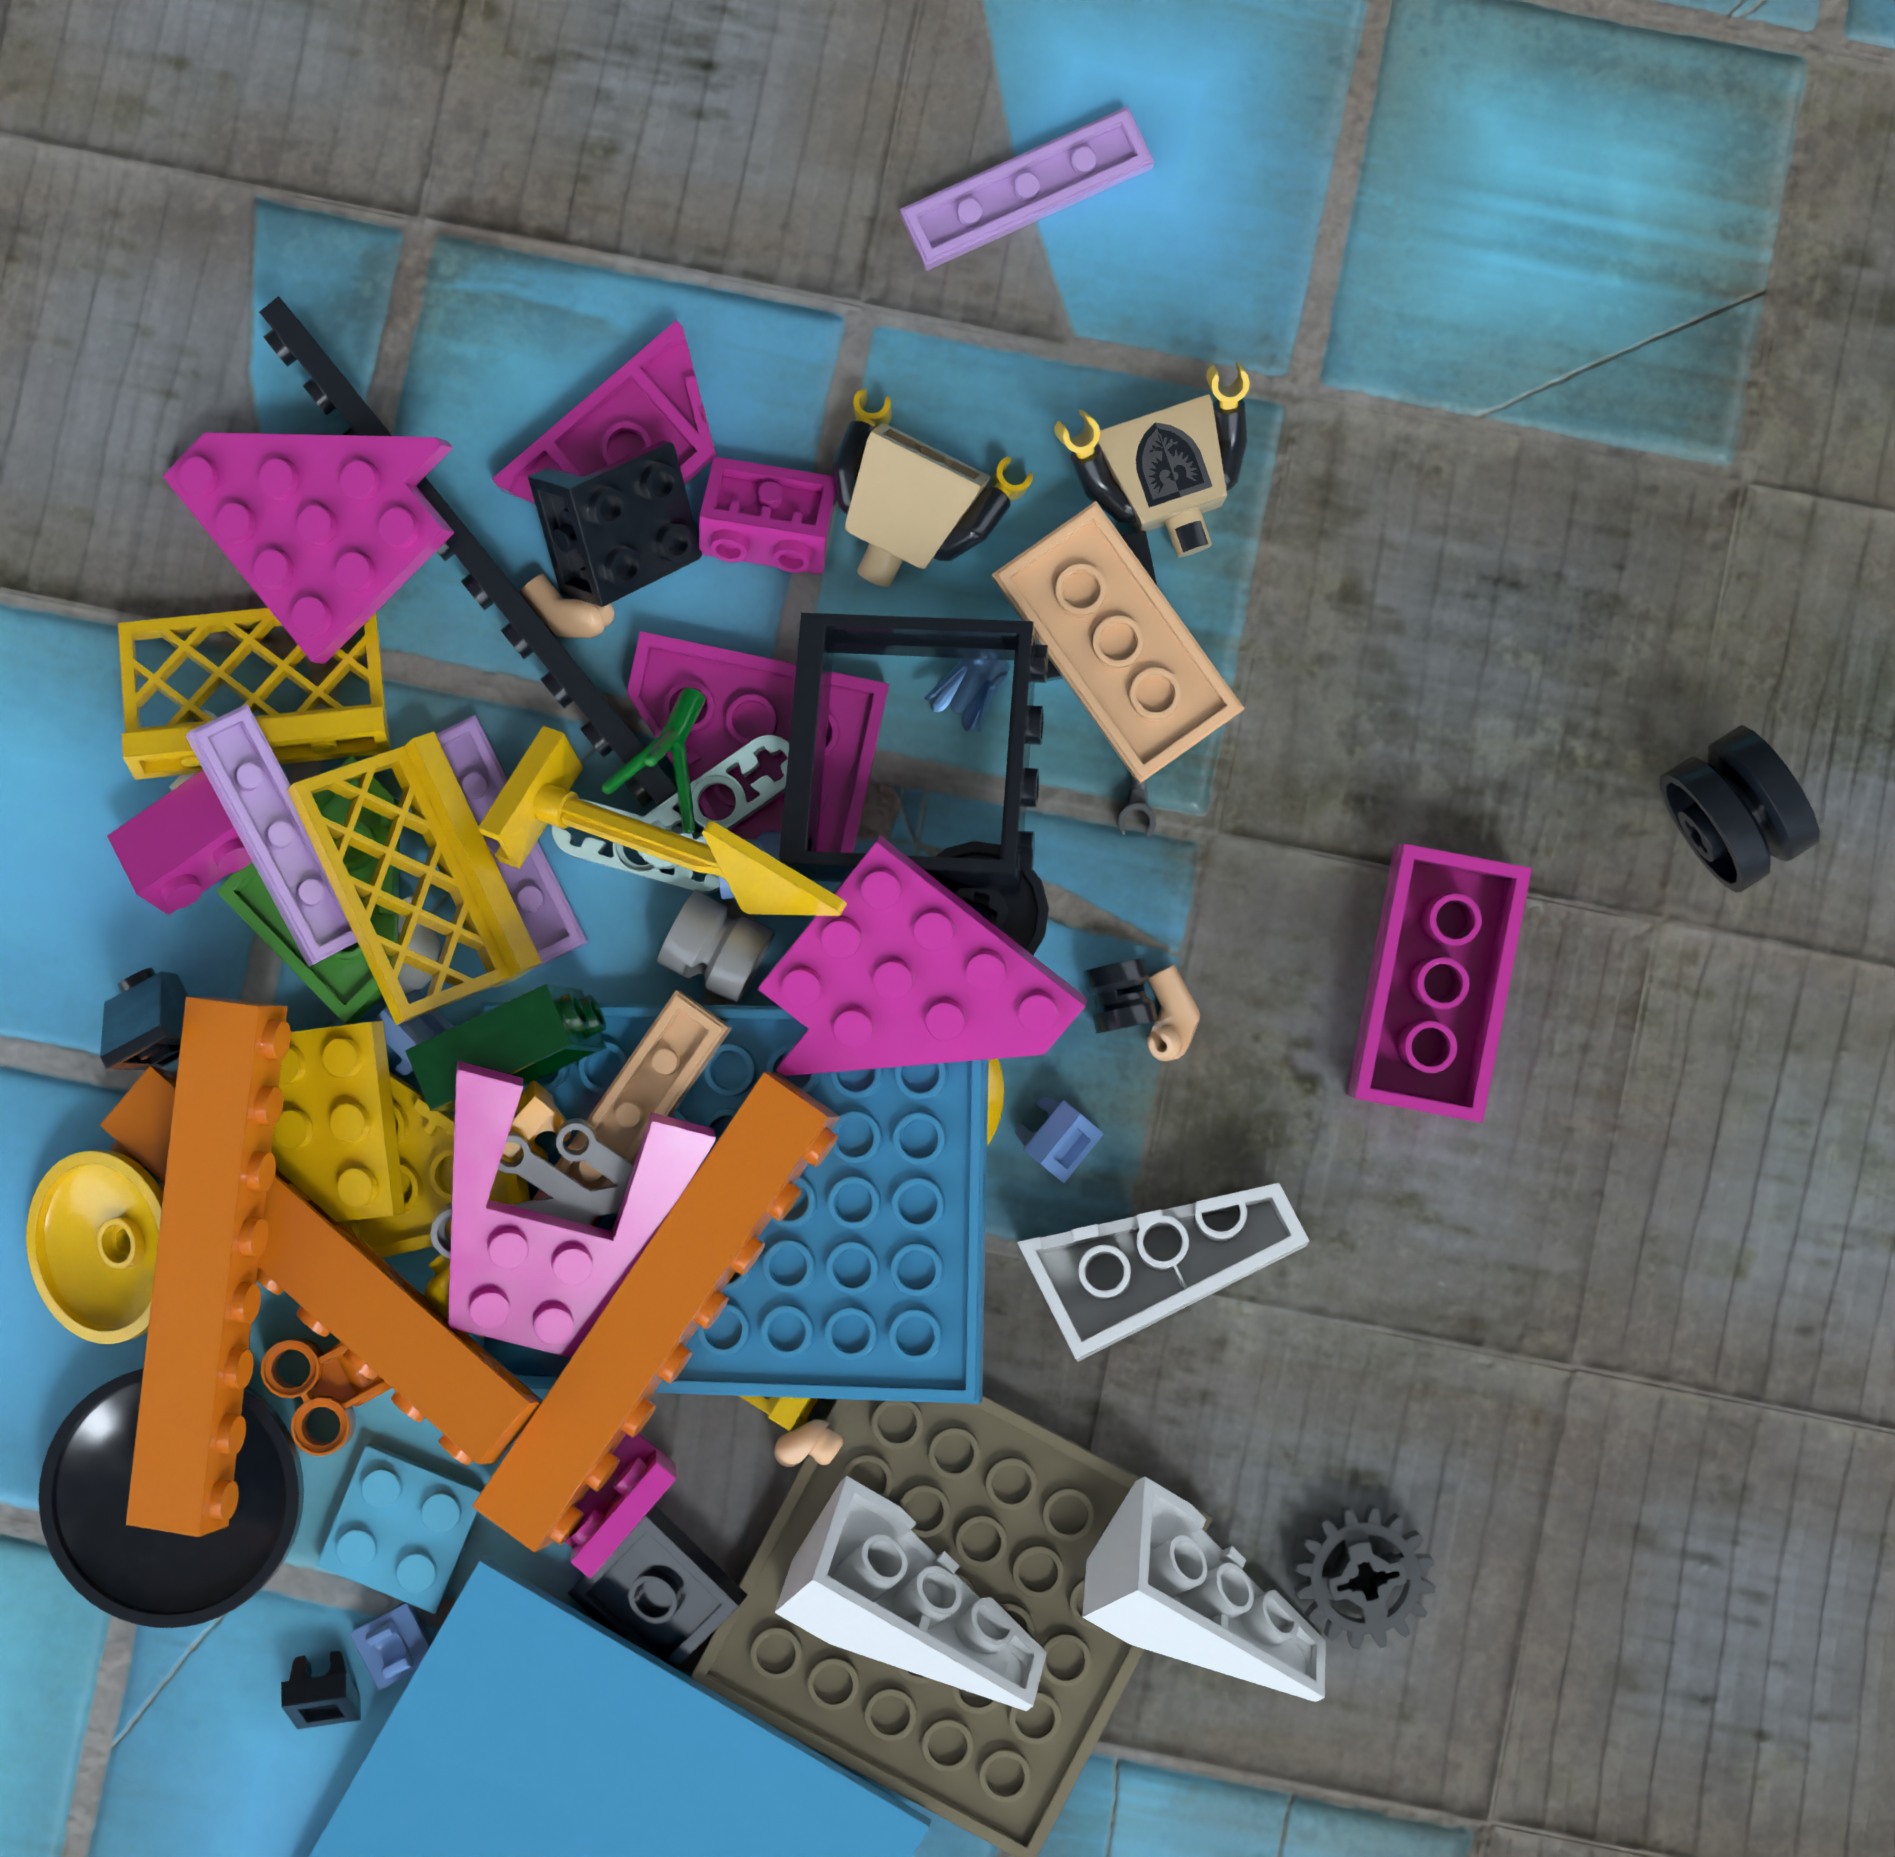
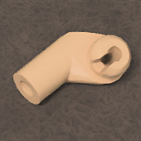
M540 574L530 580L519 592L546 627L554 635L561 638L591 639L603 633L604 627L610 625L615 617L614 608L611 603L600 607L579 599H564L544 574Z
M1172 964L1154 973L1147 979L1161 1005L1157 1016L1158 1021H1155L1147 1038V1047L1151 1055L1160 1061L1179 1059L1186 1053L1200 1020L1199 1009L1175 964Z
M814 1419L783 1434L774 1446V1456L776 1461L784 1467L797 1466L808 1454L818 1464L829 1465L842 1447L843 1438L839 1433L827 1428L830 1423Z

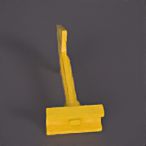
M542 726L478 826L482 835L498 840L500 843V847L495 853L497 860L517 869L521 868L548 824L561 829H566L570 826L699 873L720 876L727 881L741 910L747 914L840 916L847 905L840 897L714 821H708L702 831L707 842L705 844L580 800L575 792L570 791V788L582 771L583 766L565 734L546 726Z

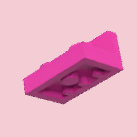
M714 456L699 516V549L703 555L716 557L725 562L736 563L742 561L778 567L790 573L808 572L822 574L826 561L827 539L837 496L834 476Z
M640 1433L634 1438L628 1434L625 1435L613 1455L620 1459L617 1468L599 1491L596 1492L591 1487L577 1506L584 1513L583 1518L574 1532L565 1541L572 1548L571 1563L590 1579L677 1479L676 1463Z

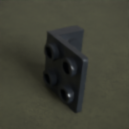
M664 440L657 442L584 477L550 467L528 476L561 594L604 607L699 560L702 556L676 449L671 442Z

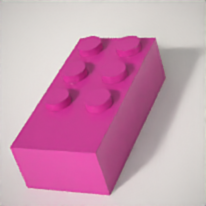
M1409 844L1394 845L1346 1095L1359 1100L1483 1123L1532 868Z

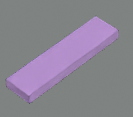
M1127 106L900 209V216L925 270L928 271L1153 169L1154 160Z
M248 704L189 731L185 736L308 967L356 943L357 940L287 791L291 785Z
M474 715L437 733L436 736L479 826L507 783L508 777L479 718ZM483 835L542 961L531 971L588 944L589 941L539 840L532 848L521 868L517 869L499 862L495 857V853L499 849L500 843L498 840Z

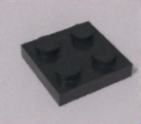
M655 1504L590 1579L584 1575L567 1593L596 1622L674 1668H677L718 1628L748 1595Z

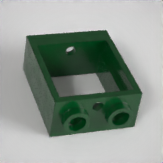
M544 984L405 1050L430 1111H455L456 1066L458 1061L523 1078L524 1087L532 1081L542 1079L606 1049L607 1047L600 1033L606 1030V1022L598 1003L591 995L584 996L581 989Z

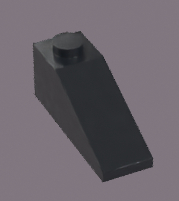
M150 967L118 983L121 993L104 1002L100 1058L105 1068L147 1070L149 1066L161 1069L179 1059L186 997H189L179 976L175 973L163 971L156 974L154 969Z

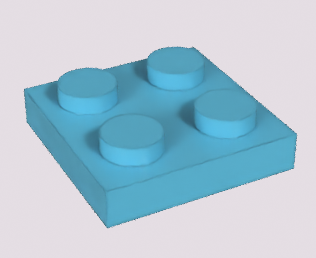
M369 1443L364 1447L316 1566L436 1614L440 1610L479 1514L472 1505L483 1488Z

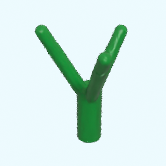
M683 688L660 736L604 782L602 791L605 794L613 793L644 766H655L668 751H671L673 754L682 828L687 834L693 833L695 831V820L685 742L705 703V696L694 688Z

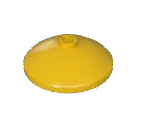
M90 1150L78 1152L56 1163L45 1174L34 1193L26 1226L28 1262L34 1283L45 1305L53 1316L71 1333L98 1344L120 1343L135 1339L148 1332L163 1202V1191L155 1179L136 1161L115 1151Z

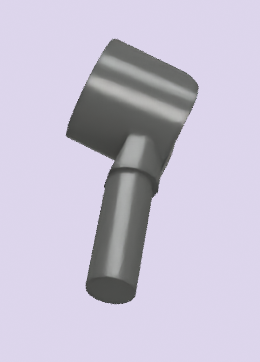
M1132 776L1128 803L1122 806L1117 816L1118 827L1124 836L1126 828L1125 818L1133 810H1142L1148 815L1146 826L1147 838L1155 830L1156 816L1147 805V779L1138 784Z

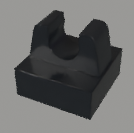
M340 1651L330 1652V1669L324 1676L311 1677V1664L305 1655L294 1659L289 1681L281 1682V1707L297 1729L361 1720L360 1694L353 1685L349 1664Z

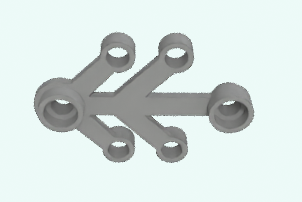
M573 1118L563 1122L556 1133L557 1150L563 1158L569 1161L578 1162L584 1160L616 1185L589 1189L531 1151L530 1143L525 1136L518 1132H509V1135L513 1136H508L506 1143L515 1142L519 1144L524 1153L515 1162H507L501 1158L498 1170L507 1174L516 1173L551 1196L509 1205L589 1225L596 1216L619 1212L634 1163L596 1139L594 1129L587 1121ZM580 1130L587 1135L588 1143L582 1149L572 1150L565 1146L563 1142L564 1136L569 1131ZM452 1202L444 1205L436 1212L431 1226L432 1243L435 1249L447 1258H450L451 1234L447 1231L445 1225L452 1218ZM615 1223L611 1227L610 1231H613Z

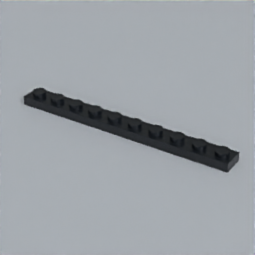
M279 296L259 311L272 328L263 338L287 367L298 360L312 377L302 386L326 415L337 408L351 425L342 435L392 436ZM424 477L416 485L417 488L455 532L436 552L445 562L455 554L470 574L461 580L462 584L484 610L494 603L509 621L500 631L524 660L533 652L538 656L549 670L540 680L564 709L574 701L589 719L580 729L602 757H606L614 750L624 764L628 763L645 747L533 611L429 480ZM658 763L652 767L644 766L624 783L643 807L652 800L659 806L677 793L676 785Z

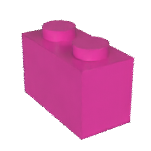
M204 770L192 776L107 835L136 894L167 915L172 914L177 909L193 904L206 889L228 874L237 872L252 862Z

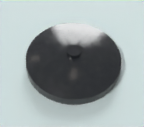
M141 1368L121 1375L91 1392L70 1412L57 1430L48 1448L39 1482L40 1521L48 1549L57 1567L74 1589L91 1604L118 1619L136 1625L154 1628L188 1627L219 1618L236 1609L258 1593L278 1572L287 1558L299 1530L304 1503L303 1472L294 1440L286 1425L273 1407L247 1385L244 1388L241 1416L244 1417L246 1422V1435L242 1448L236 1456L234 1481L238 1485L239 1497L236 1510L229 1519V1526L201 1537H194L126 1525L144 1369Z

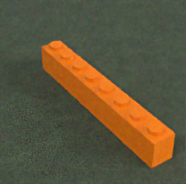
M186 997L126 1525L201 1537L228 1527L229 1519L233 1516L237 1507L239 1490L237 1483L234 1481L237 1453L242 1448L246 1435V1422L244 1417L241 1416L244 1388L251 1379L254 1365L253 1354L249 1350L251 1324L257 1317L261 1304V1291L256 1284L259 1257L266 1248L269 1232L267 1221L264 1219L266 1193L272 1186L276 1172L275 1157L271 1153L274 1125L279 1121L283 1110V1093L279 1088L281 1061L286 1056L291 1041V1030L286 1021L288 1006L223 997Z
M149 1066L100 1126L116 1140L111 1145V1149L133 1159L143 1168L147 1167L161 1180L159 1186L164 1193L177 1076L173 1072ZM276 1169L272 1186L266 1193L264 1219L268 1224V1241L263 1254L259 1257L256 1281L276 1295H280L284 1290L301 1306L297 1310L296 1315L305 1325L323 1337H327L329 1333H332L348 1348L343 1354L345 1360L365 1377L374 1380L378 1375L395 1390V1393L391 1396L392 1402L407 1416L419 1423L426 1418L443 1433V1436L438 1440L440 1445L456 1460L467 1466L472 1461L478 1465L495 1464L523 1431L543 1400L471 1336L459 1334L452 1328H448V1320L432 1307L418 1289L342 1222H335Z
M764 1072L472 1505L474 1509L534 1553L551 1545L554 1541L562 1545L570 1537L583 1518L584 1513L577 1506L590 1487L596 1492L599 1491L617 1468L620 1459L613 1455L616 1448L626 1434L634 1438L654 1413L656 1405L649 1400L662 1380L671 1384L688 1363L693 1352L685 1346L697 1328L701 1326L707 1330L725 1308L729 1297L724 1295L722 1291L734 1273L737 1272L744 1276L759 1258L765 1243L758 1238L772 1217L780 1222L796 1203L802 1189L795 1185L798 1178L809 1163L815 1168L818 1167L833 1148L838 1135L832 1131V1128L840 1118L838 1114L779 1073Z

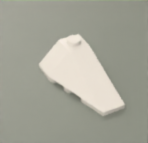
M846 1476L840 1481L794 1556L774 1613L831 1645L1024 1711L1033 1707L1047 1652L993 1598H980L954 1573L960 1566L945 1551L937 1556L911 1530L916 1525V1522L900 1506Z
M1145 1476L1135 1481L1087 1559L1082 1618L1130 1645L1314 1702L1325 1698L1326 1640L1275 1589L1264 1592L1242 1570L1246 1559L1233 1546L1222 1550L1202 1529L1206 1519L1192 1504Z

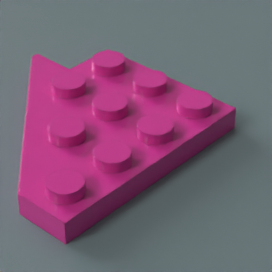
M204 432L162 476L311 662L325 664L455 533L416 486L453 449L448 441L437 437Z
M640 631L627 695L655 738L660 736L683 688H694L705 696V703L685 742L690 783H692L760 736L774 735L785 739L789 743L796 664ZM832 672L816 851L854 853L887 701L888 683ZM766 749L760 751L756 755L760 766L747 777L743 776L740 766L728 772L743 788L748 803L760 795L750 786L752 783L766 775L774 782L784 776L780 766L787 760V756L783 752L772 756ZM668 751L666 755L674 766L673 754L671 751ZM714 784L707 787L699 798V806L708 819L714 821L729 817L736 805L734 792L722 784ZM785 793L737 825L730 832L737 834L745 840L756 839L761 832L782 830Z
M881 835L833 893L847 903L840 916H814L758 987L760 992L808 1028L779 1063L776 1070L783 1076L1045 1055L1086 1007L1088 999Z

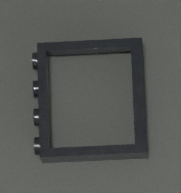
M801 612L779 861L813 881L843 882L865 855L863 853L816 851L834 653L1014 660L1000 860L926 856L907 857L945 887L1020 890L1021 871L1033 870L1035 855L1034 831H1024L1026 807L1037 808L1039 798V768H1029L1030 745L1042 744L1044 727L1043 706L1033 705L1035 683H1046L1048 671V645H1038L1034 622Z

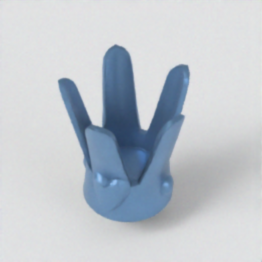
M959 658L958 664L924 699L929 700L937 695L931 705L932 711L935 712L943 711L949 704L950 709L954 713L963 712L967 707L962 720L963 728L966 732H970L977 725V731L981 733L992 696L998 692L1011 667L1005 660Z

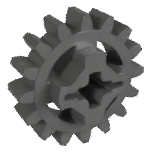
M1348 1505L1343 1506L1341 1510L1342 1523L1334 1526L1330 1520L1322 1516L1318 1519L1324 1535L1319 1540L1306 1535L1302 1537L1301 1542L1311 1552L1309 1559L1294 1560L1293 1568L1296 1572L1307 1576L1308 1581L1294 1587V1591L1298 1599H1314V1602L1305 1611V1615L1311 1623L1320 1621L1325 1617L1328 1618L1324 1634L1330 1640H1335L1343 1630H1346L1348 1642L1354 1649L1360 1648L1364 1634H1371L1379 1648H1383L1387 1645L1386 1631L1393 1627L1405 1638L1410 1635L1408 1625L1404 1620L1409 1613L1421 1618L1426 1617L1428 1612L1417 1599L1419 1594L1435 1593L1436 1586L1431 1581L1421 1577L1422 1571L1428 1570L1435 1565L1434 1560L1429 1554L1414 1553L1424 1540L1416 1530L1408 1532L1403 1536L1400 1535L1404 1525V1519L1400 1515L1393 1513L1383 1524L1381 1523L1380 1511L1375 1505H1368L1363 1519H1357L1355 1513ZM1367 1534L1385 1538L1393 1543L1400 1553L1379 1554L1371 1548ZM1341 1542L1343 1550L1333 1567L1323 1569L1329 1553ZM1366 1562L1373 1571L1379 1572V1574L1369 1577L1370 1588L1366 1590H1361L1354 1581H1349V1579L1358 1576V1564ZM1404 1584L1400 1597L1387 1610L1386 1602L1394 1588ZM1334 1599L1339 1601L1348 1599L1357 1605L1361 1618L1344 1615L1332 1607L1328 1600Z

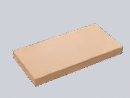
M1097 501L992 574V580L1022 621L1034 622L1038 644L1048 645V658L1138 784L1154 775L1245 709Z

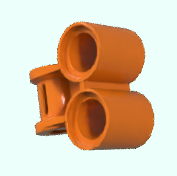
M293 1338L276 1343L267 1350L262 1359L260 1373L263 1383L273 1394L281 1398L301 1396L304 1403L297 1408L291 1422L293 1440L302 1451L310 1455L325 1456L341 1449L351 1440L356 1428V1417L351 1406L355 1405V1407H358L392 1389V1387L378 1375L374 1380H371L354 1369L343 1357L348 1348L342 1342L326 1350L327 1353L324 1354L314 1342L303 1338ZM289 1349L300 1351L309 1360L310 1375L300 1386L284 1382L279 1375V1360L282 1354ZM317 1407H327L333 1410L339 1417L341 1424L340 1432L332 1442H320L314 1439L309 1432L307 1426L308 1418Z

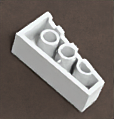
M1280 1183L1196 1201V1203L1151 1211L1130 1218L1099 1225L1094 1224L1072 1229V1231L1041 1238L1037 1237L1017 1243L1075 1359L1079 1362L1306 1247L1309 1239Z

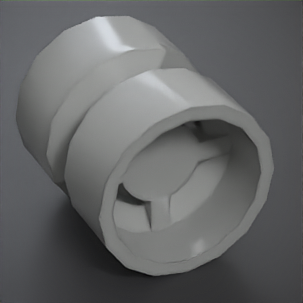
M696 889L689 896L674 921L660 950L657 963L687 979L697 974L703 975L706 989L734 1004H738L756 975L772 943L775 931L746 915L735 920L728 918L727 905Z

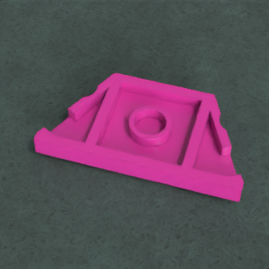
M675 320L494 476L492 480L498 488L505 493L535 504L528 476L550 467L584 477L662 440L674 444L685 485L713 461V457L717 456L687 340L680 323Z

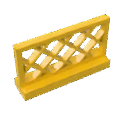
M269 608L118 623L125 733H121L123 759L134 779L186 775L203 770L185 735L189 731L214 720L199 708L221 684H224L246 702L242 706L248 704L252 714L256 710L263 714L254 717L280 765L347 758L351 755L353 757L376 755L390 751L391 740L386 714L377 612L364 624L365 635L348 654L339 649L332 656L340 663L318 687L294 669L306 656L299 645L284 660H281L260 644L261 640L274 626H282ZM244 629H253L249 635L243 631ZM227 631L241 643L217 667L195 649L210 633ZM189 635L185 641L178 637ZM163 638L174 646L176 650L153 674L136 661V640ZM251 651L275 668L254 693L229 676ZM366 652L368 669L358 663ZM187 658L211 675L189 700L165 683ZM351 670L369 684L371 704L344 707L328 694ZM137 675L147 681L139 691ZM286 677L310 694L296 712L278 713L264 702ZM157 690L181 707L166 725L141 728L140 709ZM320 703L327 707V709L315 710ZM191 717H194L196 720L199 721L186 723Z
M434 731L412 738L402 747L293 783L287 789L396 1025L491 987L497 988L515 981L542 963ZM392 768L403 791L398 806L367 792L374 773ZM360 778L357 787L348 783ZM328 789L352 801L343 826L321 815L312 794ZM362 806L393 820L384 845L353 831ZM403 826L424 836L429 847L425 864L395 851ZM332 837L338 840L337 843H336V845H335V843H334ZM348 845L379 859L370 885L349 875L343 862ZM389 864L419 878L411 904L381 890ZM430 884L451 894L456 905L451 922L422 909ZM360 897L365 898L364 903H362ZM375 904L406 917L397 943L376 934L370 921ZM417 923L446 936L438 962L408 949ZM457 942L477 950L487 972L486 974L471 978L449 968ZM387 955L392 957L391 962H389ZM403 962L433 976L426 997L410 1004L398 981ZM444 981L454 985L441 991Z

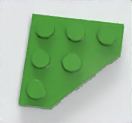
M351 755L340 767L358 762L359 760ZM373 775L367 792L398 806L399 800ZM360 778L348 783L357 787ZM328 789L312 794L321 815L343 826L352 801ZM362 806L353 831L384 845L393 820ZM399 836L398 842H397L396 847H395V851H397V852H399V853H400V836ZM332 837V839H333V841H334V843H335V845H336V843H337L338 840ZM348 845L343 862L349 875L370 885L379 859ZM253 862L245 868L234 872L216 890L228 905L344 1024H355L382 997L358 942L308 967ZM389 864L381 890L399 898L400 869ZM360 897L362 903H364L365 898ZM375 904L370 921L376 934L397 943L399 914ZM387 955L389 962H391L392 957Z

